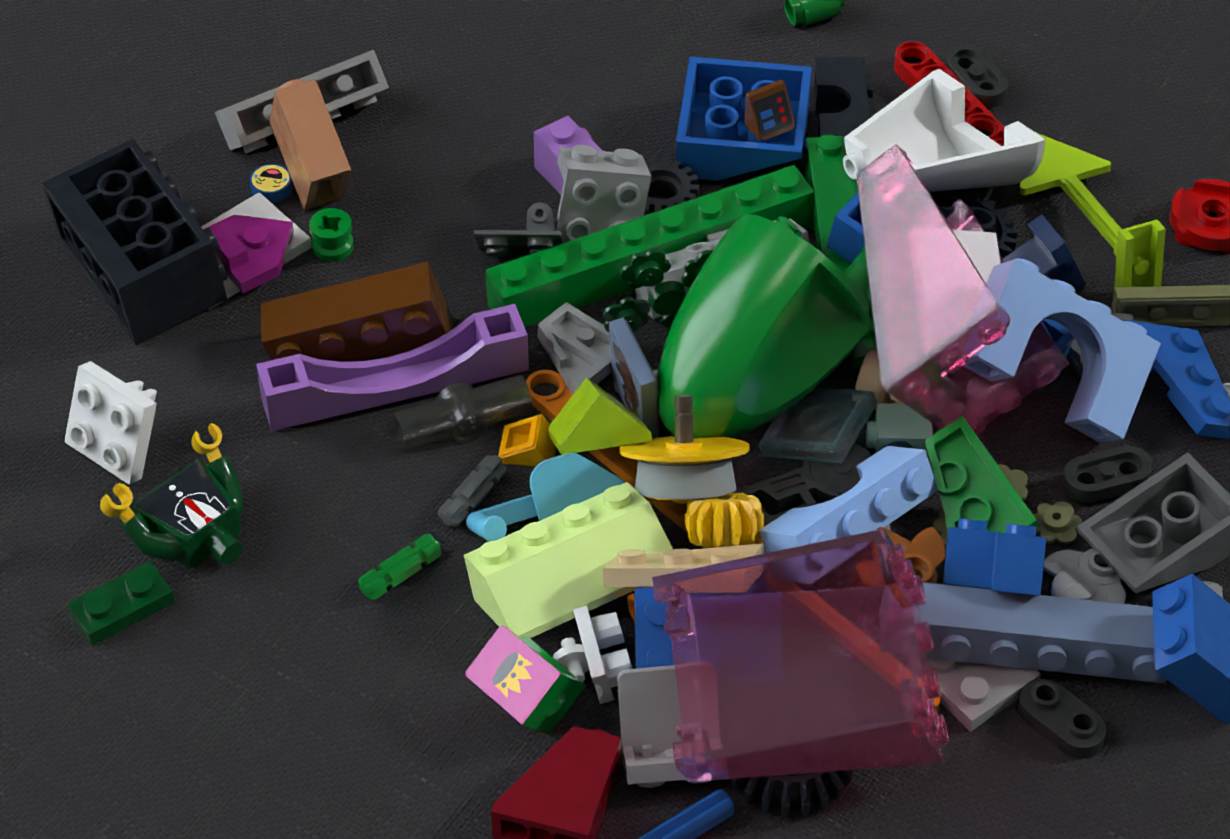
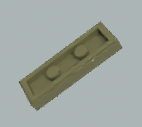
M1230 285L1115 287L1111 313L1133 314V321L1172 327L1230 325Z

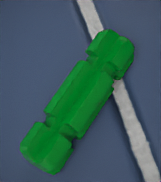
M424 534L412 542L413 548L408 545L377 565L380 570L376 571L373 568L359 577L358 582L361 592L369 600H376L388 592L387 586L394 588L421 570L422 563L428 565L441 556L439 542L431 534Z

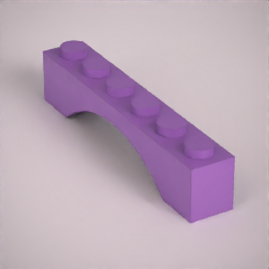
M512 304L473 313L457 327L438 339L414 350L388 358L357 362H337L297 354L256 364L261 400L270 429L275 431L529 370L528 335L516 305Z

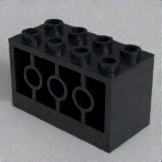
M131 139L43 182L42 186L60 241L134 344L138 345L226 300L227 295L223 281L227 280L228 277L224 266L215 254L220 251V246L214 233L210 228L204 230L201 228L200 220L194 207L190 202L182 203L179 191L170 176L162 177L159 164L152 152L149 150L143 152L136 141Z

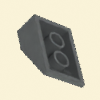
M1186 453L1078 525L1077 532L1135 593H1139L1212 568L1230 556V494L1189 453Z

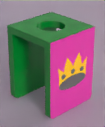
M500 626L465 673L467 678L518 722L546 735L552 732L586 687L585 683L529 637L521 639L505 626Z

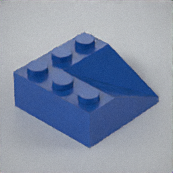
M690 56L676 138V160L682 162V169L689 166L693 170L692 175H697L698 179L718 181L801 159L809 112L812 67ZM782 79L786 84L794 116V129L766 141H759L745 125L746 93Z

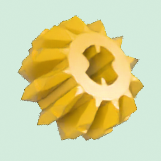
M730 493L717 498L687 501L685 527L689 542L695 546L716 548L751 545L762 540L759 530L764 527V514L762 513L761 502H759L757 497L744 493Z

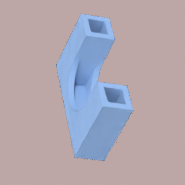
M1017 258L993 266L955 362L991 382L1014 377L1034 328L1044 318L1056 321L1066 327L1075 337L1083 358L1082 378L1064 423L1099 443L1124 439L1161 343L1146 335L1147 330L1144 327L1133 322L1122 321L1113 316L1108 306L1100 302L1088 301L1075 294V288L1070 284L1060 280H1051L1039 273L1038 266L1028 260Z

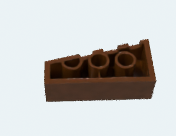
M428 262L260 303L261 339L271 360L297 354L337 362H357L388 358L421 347L454 329L453 316Z

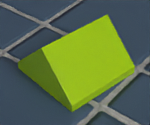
M587 377L548 427L549 437L561 455L652 441L651 431L633 411Z

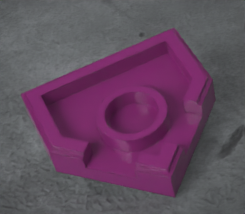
M234 214L207 227L214 233L220 246V251L215 253L216 257L224 266L227 276L242 294L280 276L284 264L283 258L294 233L293 222Z

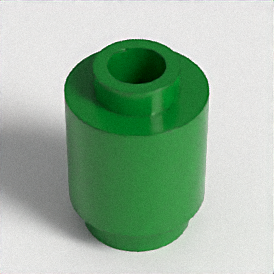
M783 0L791 25L802 24L803 27L839 16L841 6L845 5V0Z

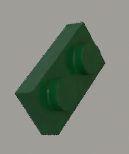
M149 561L67 603L69 615L91 646L172 605L175 601L173 591Z

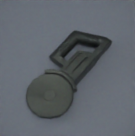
M845 442L834 455L827 456L824 455V452L816 451L810 457V463L809 460L803 459V467L744 487L732 493L753 495L759 499L762 506L775 514L770 516L762 511L765 527L793 508L817 505L815 501L821 499L826 502L852 489L860 481L856 466L871 457V455L865 448L855 443Z

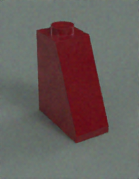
M575 726L571 728L493 804L491 809L492 838L596 839L621 768V737L613 736L600 729L588 730Z

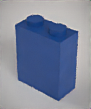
M1190 574L1152 591L1155 671L1224 724L1230 723V603L1195 575Z

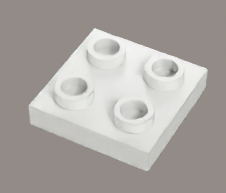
M90 361L78 366L64 442L126 483H134L142 479L157 405L154 402L157 391L154 389L142 391L144 384L142 381L125 383Z

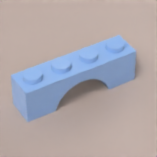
M886 446L856 466L860 481L846 493L817 505L793 508L760 529L759 532L773 572L810 578L874 535L877 528L887 526L937 492L926 451L924 449Z

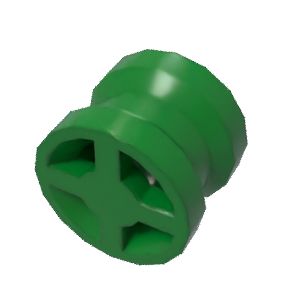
M326 208L316 212L311 217L309 228L312 235L311 245L314 255L320 260L327 262H336L348 257L354 249L353 236L351 234L352 223L348 213L336 208Z

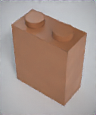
M301 79L288 81L281 85L279 90L275 91L270 125L302 207L306 211L343 199L351 168L316 79L305 82Z

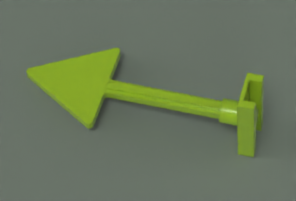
M1037 133L1045 139L1043 157L1036 172L1020 182V194L1028 195L1053 187H1061L1114 249L1113 253L1116 256L1114 292L1115 287L1161 286L1166 231L1164 226L1158 220H1153L1121 229L1080 181L1110 172L1111 162Z

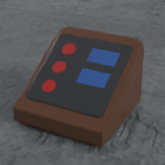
M782 79L746 93L745 125L759 141H766L794 129V116L786 84Z

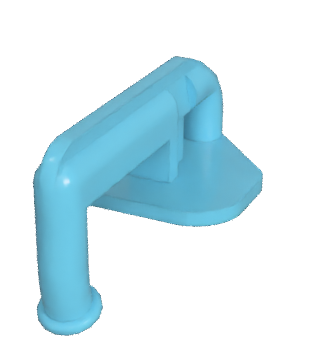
M577 453L560 455L544 460L534 468L530 476L531 495L473 512L466 519V524L472 532L483 537L487 542L495 541L505 537L506 525L538 516L539 521L563 511L569 505L581 503L603 493L612 486L621 485L624 481Z

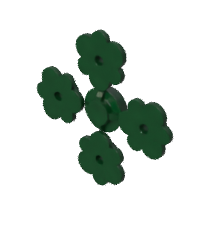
M652 249L646 254H634L631 257V263L623 266L620 271L622 279L628 281L634 289L642 286L654 288L648 295V301L643 299L634 301L633 298L627 297L621 300L619 304L607 307L603 312L604 319L606 320L604 323L605 330L609 332L610 321L624 317L632 332L647 324V314L652 307L657 314L664 315L661 318V322L669 334L676 314L686 296L685 287H691L713 250H705L697 255L696 260H689L685 263V273L681 277L682 283L678 281L661 283L664 279L663 273L668 272L671 268L670 261L666 259L663 250Z

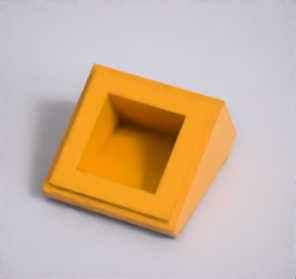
M542 414L504 425L498 455L502 459V463L536 467L542 461L555 457L556 446L549 437L548 432L550 423Z

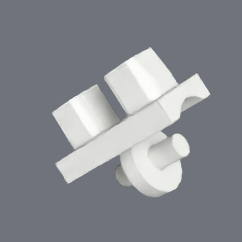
M587 606L573 609L582 644H576L573 638H565L561 641L562 648L555 652L553 657L582 682L585 680L584 673L590 670L600 704L613 701L611 687L618 686V674L622 670L632 669L627 648L601 655L600 649L625 642L617 613L603 614L591 618Z

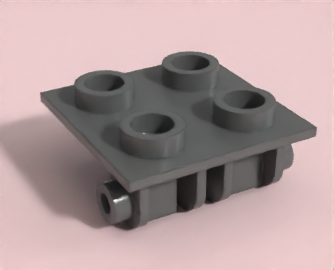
M542 202L535 203L529 207L527 211V230H474L479 250H486V255L511 256L512 250H529L530 255L563 243L561 231H555L552 209Z

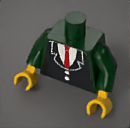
M210 423L208 426L209 433L214 440L213 444L203 443L197 431L192 436L191 443L193 449L199 454L206 455L209 460L207 463H204L199 458L132 505L130 504L132 503L133 495L125 484L118 483L112 489L122 505L113 503L106 494L102 497L100 501L102 512L109 517H120L122 520L120 526L144 555L169 561L177 560L186 567H196L211 555L222 564L228 565L234 562L241 554L243 546L236 539L241 533L239 516L244 510L241 487L227 455H221L218 449L222 441V432L217 425Z

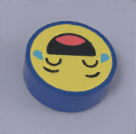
M265 164L256 168L250 175V187L253 196L261 193L271 203H277L285 200L292 192L293 187L290 173L282 165Z

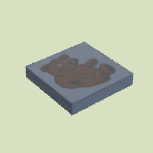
M623 317L610 321L612 380L619 388V394L625 406L641 419L651 431L652 438H657L659 435L657 379L627 320Z

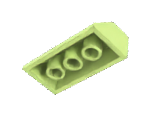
M625 482L621 485L612 486L603 493L581 503L569 505L563 511L541 521L529 523L522 529L503 538L487 542L480 548L465 554L464 559L474 600L499 627H508L522 639L523 637L532 638L575 618L573 609L587 606L588 611L634 591L637 587H604L603 567L617 556L618 552L629 549L645 550L646 553H658L673 550L650 502L640 495L628 482Z

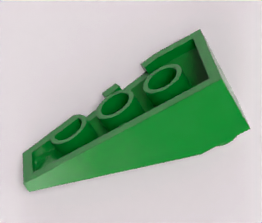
M823 135L821 137L805 138L804 178L814 190L812 221L818 250L845 272L851 263L826 247L835 215L859 190L882 205L884 203L887 204L889 196L878 198L858 178L851 179L847 175L843 166V158L847 155L844 143L845 136Z

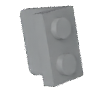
M575 145L573 148L560 147L557 164L564 182L555 231H561L563 243L644 216L651 174L642 155L633 150L623 148L616 149L614 152L597 151L595 148L587 145Z
M694 663L625 669L618 674L622 762L628 785L637 784L640 787L653 788L663 785L665 781L686 780L690 783H706L713 780L714 777L726 776V758L719 737L717 678L712 664Z

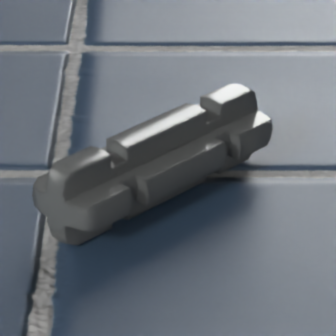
M485 456L476 467L478 472L473 470L451 495L453 500L448 498L439 508L438 515L446 526L460 527L469 516L468 510L473 512L494 488L493 482L497 484L507 473V467L502 463V459L499 456Z

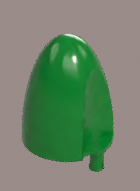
M753 214L740 215L704 263L687 292L667 336L657 375V406L665 428L675 436V395L686 394L693 396V410L691 413H693L694 438H736L771 421L792 407L831 374L874 327L875 322L867 315L871 307L865 299L866 294L864 290L881 269L888 264L887 260L883 258L884 256L875 248L865 245L851 265L843 272L823 253L801 238V231L796 229L797 226L789 219L779 216L776 222Z

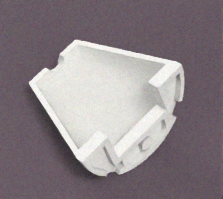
M937 69L844 137L847 155L843 158V166L851 179L858 178L878 198L889 195L1013 185L1022 182L1025 178L1036 172L1043 157L1045 139L1017 121L1005 126L1004 146L999 145L965 122V86L942 70Z

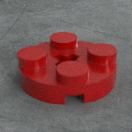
M1201 179L1194 181L1192 188L1183 191L1182 187L1175 193L1170 210V223L1175 230L1174 236L1178 243L1183 246H1195L1205 250L1222 251L1230 254V182L1219 179ZM1209 212H1216L1218 218L1208 216Z

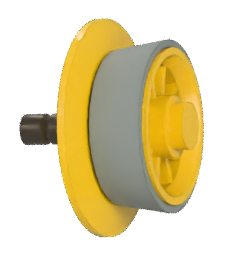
M686 394L674 396V410L676 411L674 414L675 436L652 438V441L620 446V454L622 456L638 460L635 489L640 495L651 499L672 500L673 503L687 504L689 500L722 497L736 490V483L731 458L746 454L750 450L749 443L739 439L727 437L694 438L693 413H691L693 410V396Z

